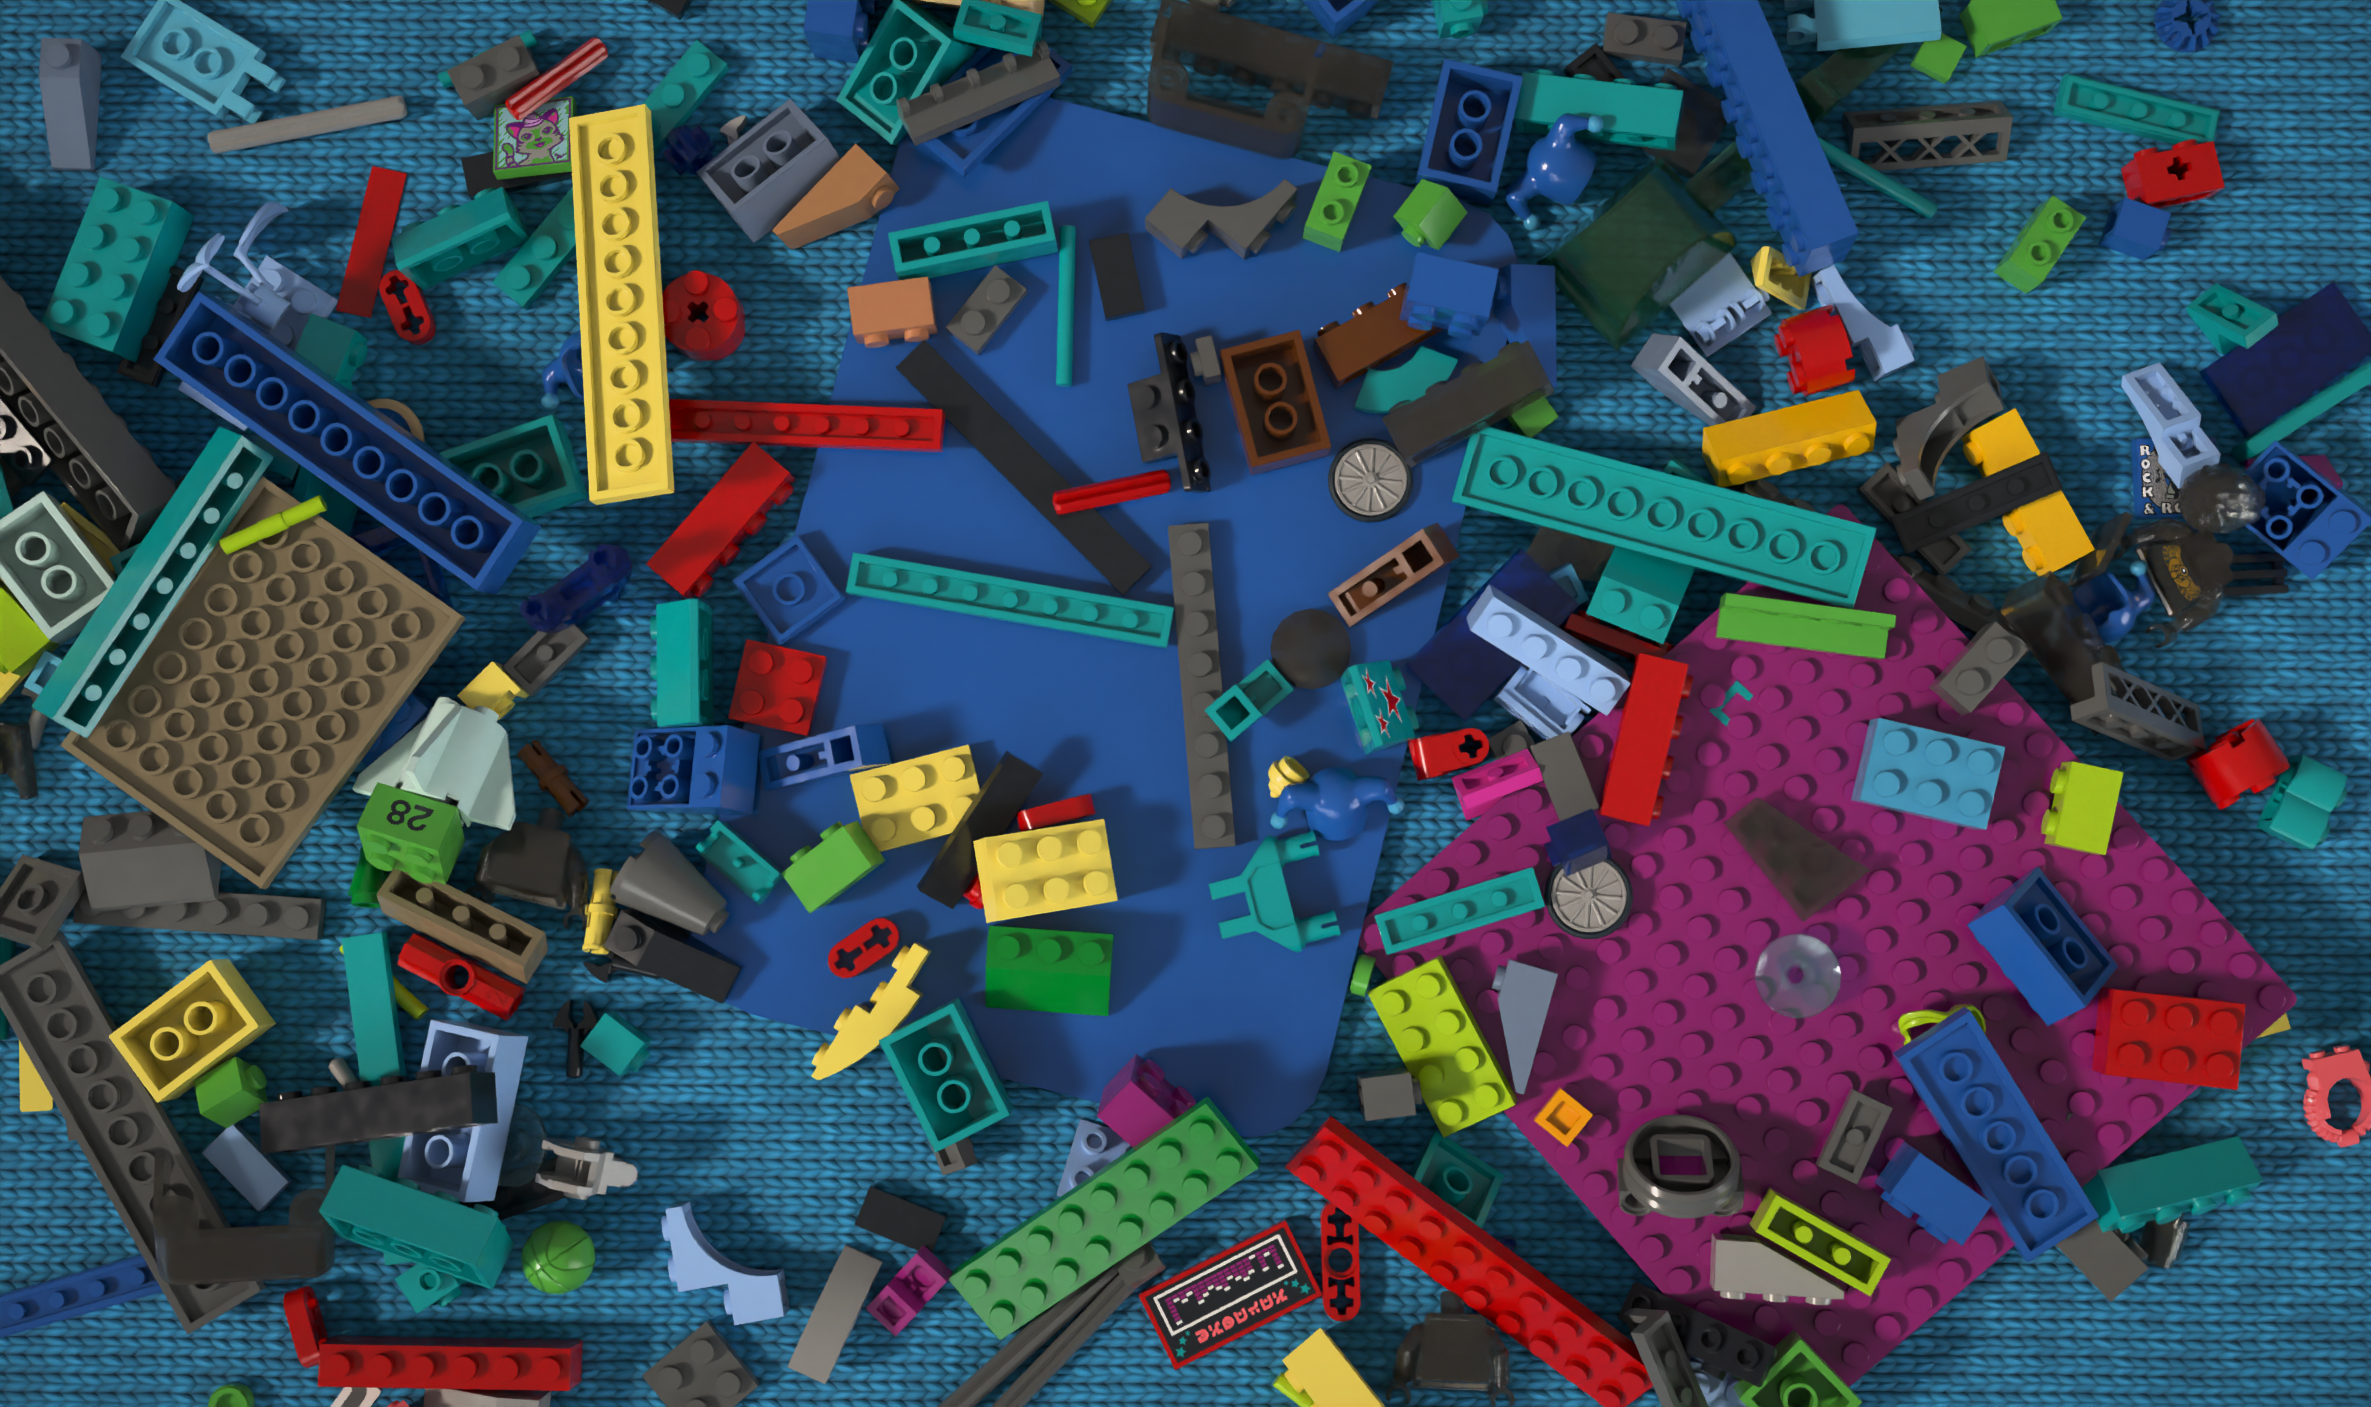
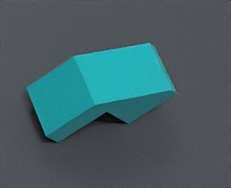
M1267 659L1240 683L1233 685L1204 711L1230 741H1233L1291 694L1294 689Z

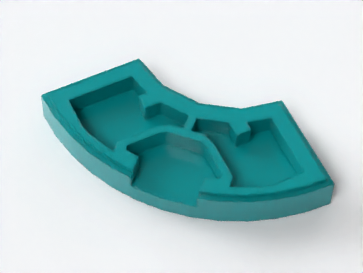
M1420 346L1414 357L1400 368L1388 371L1369 369L1354 409L1369 413L1387 414L1400 412L1428 400L1442 388L1452 374L1458 359Z

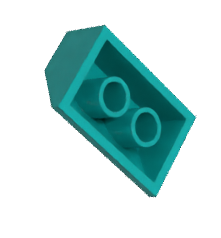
M500 187L498 189H484L474 196V200L461 206H447L438 212L437 217L427 222L419 221L408 224L401 230V234L392 237V244L398 270L422 290H425L524 244L530 238V235L513 198L503 187Z
M685 599L657 604L656 615H652L650 619L651 638L653 640L657 639V655L652 656L650 662L651 677L653 680H657V696H652L651 698L652 719L657 720V727L714 726L713 608L699 599Z
M959 997L918 1017L879 1040L935 1153L1011 1114L1014 1106Z

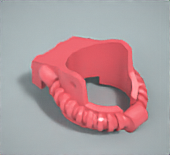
M2350 1045L2333 1047L2334 1051L2325 1053L2324 1050L2313 1051L2309 1053V1057L2302 1059L2304 1070L2310 1071L2306 1078L2309 1089H2306L2303 1099V1110L2306 1111L2304 1117L2308 1119L2306 1122L2308 1125H2311L2310 1129L2316 1132V1135L2326 1141L2336 1142L2341 1148L2359 1144V1136L2365 1135L2366 1131L2371 1129L2370 1063L2363 1060L2359 1049H2352ZM2341 1079L2351 1081L2350 1083L2356 1088L2361 1099L2360 1115L2350 1126L2351 1128L2346 1130L2335 1129L2325 1121L2331 1118L2328 1104L2329 1090Z

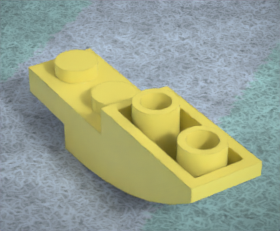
M919 942L914 943L911 949L904 945L892 964V967L897 969L891 981L889 984L882 981L870 999V1002L875 1005L874 1008L871 1010L860 1003L855 1005L853 1010L848 1007L844 1009L833 1027L839 1031L831 1045L824 1042L811 1062L816 1066L815 1071L811 1075L813 1078L821 1080L861 1060L880 1046V1039L899 1028L924 995L910 985L932 950Z

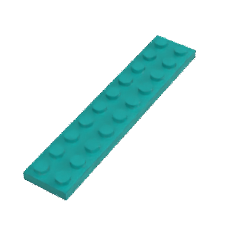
M1475 423L1452 498L1453 503L1847 609L1854 608L1877 529Z

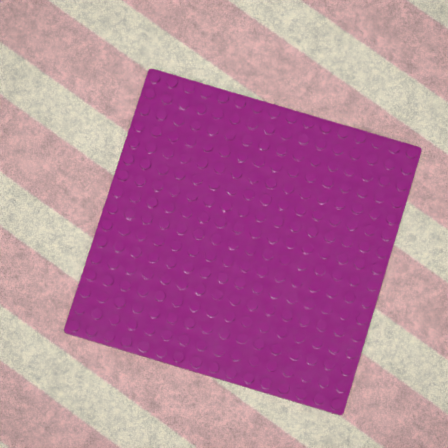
M1841 504L1836 505L1825 514L1862 524L1846 506ZM1875 537L1853 609L1896 615L1895 628L1888 630L1885 659L1879 660L1715 638L1718 608L1662 657L1689 664L1687 674L1693 676V683L1688 700L1682 698L1680 700L1677 715L1684 716L1678 740H1670L1667 755L1674 756L1669 779H1661L1657 795L1664 796V801L1658 820L1651 819L1650 826L1646 827L1597 815L1599 809L1560 823L1544 781L1507 794L1364 919L1358 946L1366 955L1376 957L1375 965L1388 980L1439 955L1442 956L1518 1099L1516 1105L1503 1111L1665 1296L1774 1347L1794 1329L1849 1387L2014 1246L1991 1208H1989L1963 1246L1951 1238L1945 1245L1916 1223L1919 1217L1918 1214L1914 1212L1909 1219L1880 1197L1884 1189L1877 1185L1875 1181L1903 1142L1922 1153L1982 1196L1892 1054L1904 1046L1905 1037L1900 1033L1898 1020L1902 1014L1924 1009L1948 1012L1951 1007L1958 1004H1971L1975 1006L1984 1017L1985 1035L2081 1188L2097 1175V1170L2104 1169L2200 1087L2198 1085L2104 1075L2093 1071L2092 1063L2099 991L2085 1008L2047 1026L2039 1014L2030 1007L2027 999L2015 984L2004 975L1998 963L1986 948L1976 940L1973 932L1967 926L1984 905L2038 866L2118 965V968L2103 987L2229 1000L2246 1004L2242 1050L2291 1009L2297 1001L2295 993L2118 801L2106 855H2094L2044 844L2046 834H2042L2041 825L2046 810H2052L2055 793L2050 792V783L2053 772L2056 768H2061L2062 762H2082L2004 677L1971 713L1961 715L1929 688L1932 682L1970 640ZM1750 582L1735 593L1844 608ZM1738 681L1753 694V697L1748 702L1737 692L1721 709L1730 718L1727 726H1725L1709 710L1721 706L1725 700V693ZM1628 688L1607 716L1601 712L1598 713L1572 736L1599 806ZM1882 718L2005 747L1987 829L1975 830L1852 801L1851 798L1869 721ZM1594 852L1613 859L1624 869L1633 889L1632 908L1626 921L1618 930L1598 939L1577 938L1564 932L1554 923L1545 904L1546 883L1552 870L1567 857L1578 853ZM1533 867L1545 907L1396 953L1386 954L1375 915ZM1508 958L1558 973L1524 1095L1517 1093L1514 1088L1497 1000L1499 990L1492 988L1498 964L1506 966ZM1927 1023L1910 1028L1912 1040L1938 1023ZM1559 1087L1593 1114L1568 1147L1534 1121L1535 1116ZM1851 1088L1893 1108L1858 1184L1816 1165L1817 1159ZM2072 1113L2073 1115L2065 1122L2067 1114ZM1674 1114L1698 1117L1719 1127L1731 1138L1739 1152L1745 1191L1742 1209L1731 1216L1721 1217L1710 1214L1687 1219L1669 1217L1654 1211L1642 1216H1634L1622 1211L1619 1206L1617 1158H1624L1625 1145L1633 1131L1649 1120ZM1658 1156L1661 1175H1701V1156ZM1769 1187L1882 1250L1891 1259L1871 1296L1755 1232L1749 1223ZM1712 1233L1750 1235L1759 1238L1837 1283L1844 1291V1300L1832 1299L1831 1305H1814L1806 1303V1297L1789 1296L1788 1302L1763 1300V1294L1746 1293L1745 1299L1721 1297L1720 1291H1714L1710 1285Z

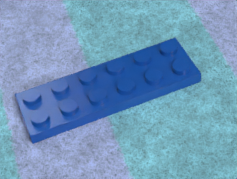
M1966 1007L1961 1008L1892 1053L1982 1196L1992 1203L1991 1210L2020 1256L2029 1263L2099 1217L1969 1009Z

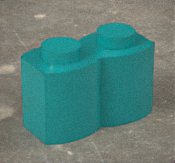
M2291 755L2288 758L2290 767L2279 774L2274 792L2269 797L2259 817L2257 828L2299 849H2314L2316 845L2322 844L2329 834L2330 824H2328L2330 812L2333 809H2337L2346 798L2347 788L2345 784L2347 776L2305 755Z

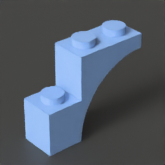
M690 1201L673 1204L665 1209L666 1216H663L661 1220L662 1233L665 1241L671 1242L673 1257L668 1258V1272L671 1282H677L678 1292L728 1284L729 1289L724 1290V1306L727 1315L733 1314L734 1325L784 1317L789 1312L790 1306L784 1269L760 1270L749 1268L723 1256L701 1233L694 1219Z

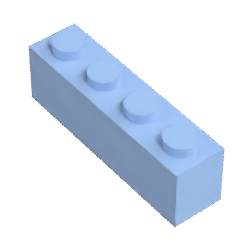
M1490 584L1466 617L1470 631L1606 716L1631 684L1622 667Z

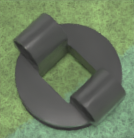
M1674 1114L1649 1120L1633 1131L1628 1138L1624 1149V1158H1617L1619 1206L1627 1214L1642 1216L1654 1211L1665 1216L1684 1219L1698 1218L1710 1214L1725 1217L1738 1213L1743 1207L1745 1191L1737 1147L1723 1130L1704 1119L1690 1115ZM1658 1156H1701V1175H1661Z

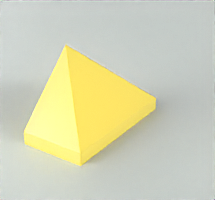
M1770 246L1762 247L1750 260L1755 286L1798 310L1805 309L1812 273L1799 277L1795 267L1788 266L1782 253Z

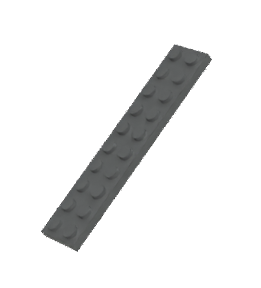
M57 933L46 950L31 947L0 965V1007L187 1335L266 1289L161 1103L155 1101L109 1038V1035L118 1028L64 934Z

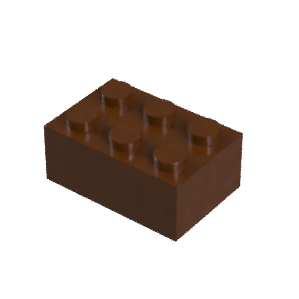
M1300 330L1220 350V364L1251 476L1329 456L1331 443Z

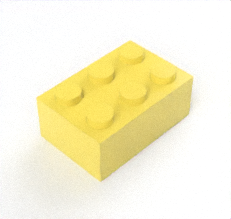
M1104 819L985 837L973 841L986 923L1118 901Z
M213 959L206 962L110 1034L109 1038L155 1101L159 1103L179 1098L195 1086L194 1080L218 1067L222 1062L232 1058L273 1027L276 1022L229 959Z

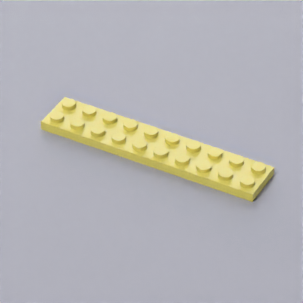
M645 104L569 118L589 499L595 505L675 493L651 110Z

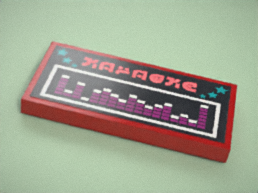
M1283 1219L1139 1292L1138 1296L1174 1369L1177 1370L1322 1296V1292L1286 1220Z

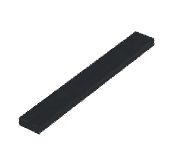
M925 340L896 366L897 371L935 409H943L945 419L1122 596L1152 568L1094 508L1061 515L1056 513L1052 501L1053 493L1073 487Z

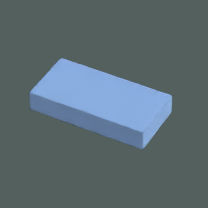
M238 1123L226 1128L202 1152L258 1212L264 1210L293 1181L268 1154L261 1153V1147Z

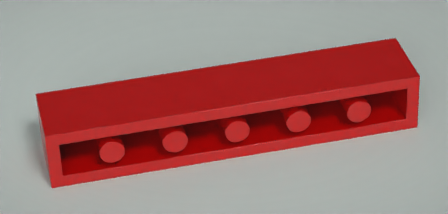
M336 1335L319 1345L318 1387L570 1391L581 1382L583 1340Z

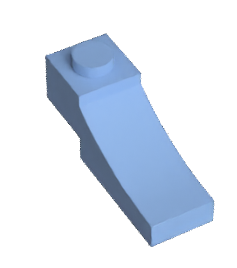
M1835 265L1819 271L1810 280L1821 306L1831 304L1834 307L1830 316L1839 315L1851 349L1858 346L1874 382L1904 369L1915 361L1912 355L1914 348L1909 336L1901 332L1898 324L1889 327L1872 315L1848 289Z
M2157 363L2123 375L2121 387L2135 406L2152 438L2159 455V464L2178 489L2216 476L2221 453L2199 427L2202 415L2162 364Z

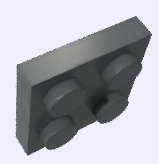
M22 855L0 888V937L46 950L86 889L83 873Z
M710 1319L642 1375L667 1407H734L761 1384Z

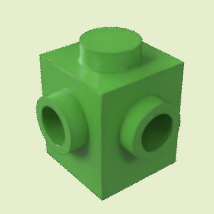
M1422 179L1393 217L1404 229L1401 232L1403 237L1412 245L1419 248L1422 245H1426L1439 250L1468 212L1448 187Z
M236 1056L222 1062L218 1067L194 1080L200 1114L225 1128H229L259 1110L260 1103L268 1102L265 1091L267 1080L262 1070Z

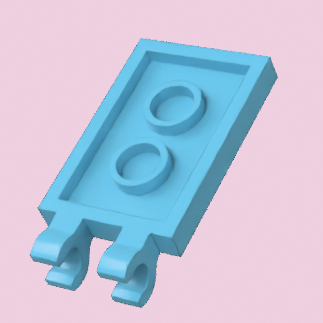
M158 0L120 56L132 66L224 120L229 111H232L250 124L258 123L264 113L255 108V105L240 97L251 77L277 94L286 82L284 78L277 75L276 71L261 63L267 55L263 50L180 0Z
M1784 0L1785 11L1813 8L1814 18H1809L1804 14L1787 16L1788 28H1786L1788 45L1816 41L1817 51L1934 41L1941 38L1942 28L1938 0Z

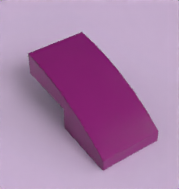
M923 1245L872 1300L866 1309L896 1337L949 1280L952 1271Z

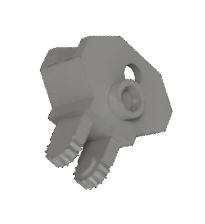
M580 1136L575 1137V1142L565 1139L548 1138L543 1140L542 1148L553 1150L558 1155L555 1172H537L535 1182L550 1189L563 1191V1195L566 1197L586 1200L589 1196L595 1194H605L607 1186H622L625 1188V1186L634 1185L633 1183L637 1181L636 1178L639 1171L636 1170L637 1167L634 1164L613 1157V1152L599 1147L600 1140Z

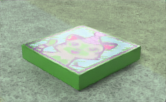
M573 96L551 98L522 120H516L508 112L506 104L494 105L493 173L497 180L572 172L569 118L577 117V103Z

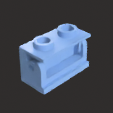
M1521 663L1493 698L1495 702L1517 720H1521L1528 729L1543 741L1568 731L1571 735L1585 718L1584 715L1591 711L1584 704L1585 702Z

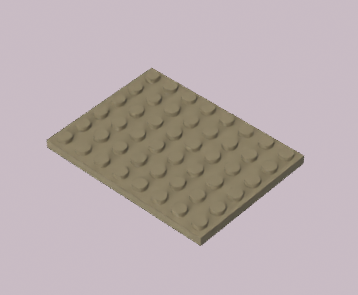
M262 476L220 539L254 525L258 521L278 512L294 507L301 502ZM318 514L228 555L225 554L218 541L89 737L85 738L71 730L60 746L259 888L267 889L465 621L466 617Z

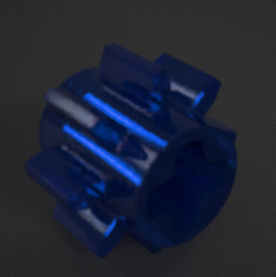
M682 125L672 130L667 136L666 146L669 149L664 151L663 155L679 175H682L686 170L691 175H698L696 171L713 159V154L710 151L714 150L716 145L710 140V137L700 125H697L693 130L689 126Z

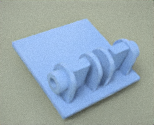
M1727 248L1661 292L1706 358L1772 314L1765 303L1770 299L1768 292L1760 288H1754Z
M1080 1119L1056 1195L1061 1197L1133 1147L1111 1128Z

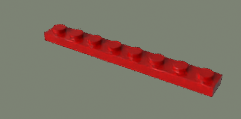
M669 399L671 442L751 445L754 442L757 445L943 452L945 412L943 409Z

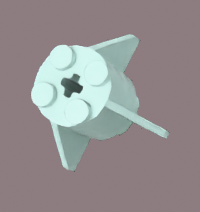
M438 697L434 706L430 708L427 717L363 770L352 788L356 793L371 796L377 782L456 806L459 809L462 826L465 822L467 827L471 826L472 822L510 831L516 818L509 740L504 728L497 723L499 715L484 706H477L474 710L460 706L456 701L447 697Z

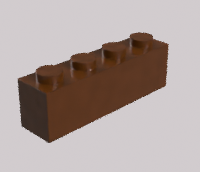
M1407 282L1387 293L1389 299L1376 306L1373 301L1368 302L1353 311L1352 315L1354 318L1341 325L1338 321L1331 322L1317 332L1319 337L1314 340L1313 350L1336 389L1367 373L1369 369L1380 366L1445 330L1433 326L1428 331L1418 330L1407 325L1408 321L1399 319Z

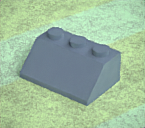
M789 99L696 171V173L738 226L755 243L762 236L770 232L841 158L828 138Z

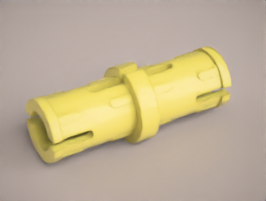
M599 868L594 870L590 904H587L585 907V915L588 916L584 945L582 946V951L590 952L591 949L592 954L609 953V949L605 948L604 944L611 932L613 919L618 918L619 911L615 907L616 901L610 898L612 895L610 889L619 871H613L612 874V869Z

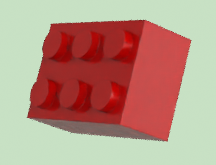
M2102 986L2099 990L2092 1070L2111 1076L2238 1090L2246 1004L2229 1000Z

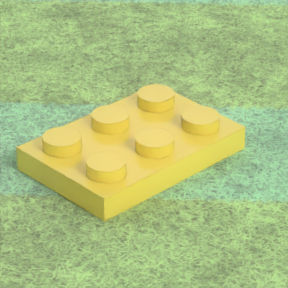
M969 744L850 775L862 827L879 852L951 834L981 790Z

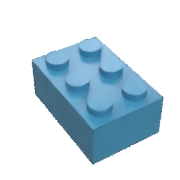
M1882 718L1871 719L1851 800L1966 828L1986 830L2005 747Z

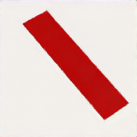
M372 166L336 311L371 318L407 173Z

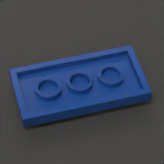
M983 46L942 86L966 77V71L975 68L978 72L1003 61V55L1010 52ZM1049 47L1050 59L1060 75L1061 85L1072 74V65ZM1011 52V53L1013 54V56L1019 55V54H1017V53ZM1059 86L922 144L965 178Z

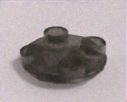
M1306 609L1294 612L1281 621L1272 636L1270 651L1274 667L1286 681L1295 688L1312 690L1326 687L1341 677L1349 664L1351 644L1348 632L1337 618L1326 611Z

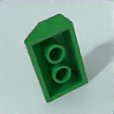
M990 925L986 955L985 1007L1108 1016L1114 934Z

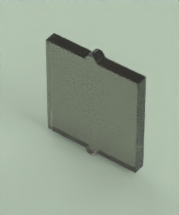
M2124 512L2094 530L2090 541L2095 550L2079 558L2067 585L2076 588L2106 571L2133 515Z

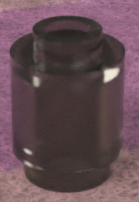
M2181 1213V1216L2165 1224L2158 1225L2156 1220L2145 1222L2146 1224L2142 1228L2138 1241L2141 1248L2149 1255L2144 1261L2172 1269L2174 1261L2180 1260L2191 1224L2183 1219L2184 1213Z

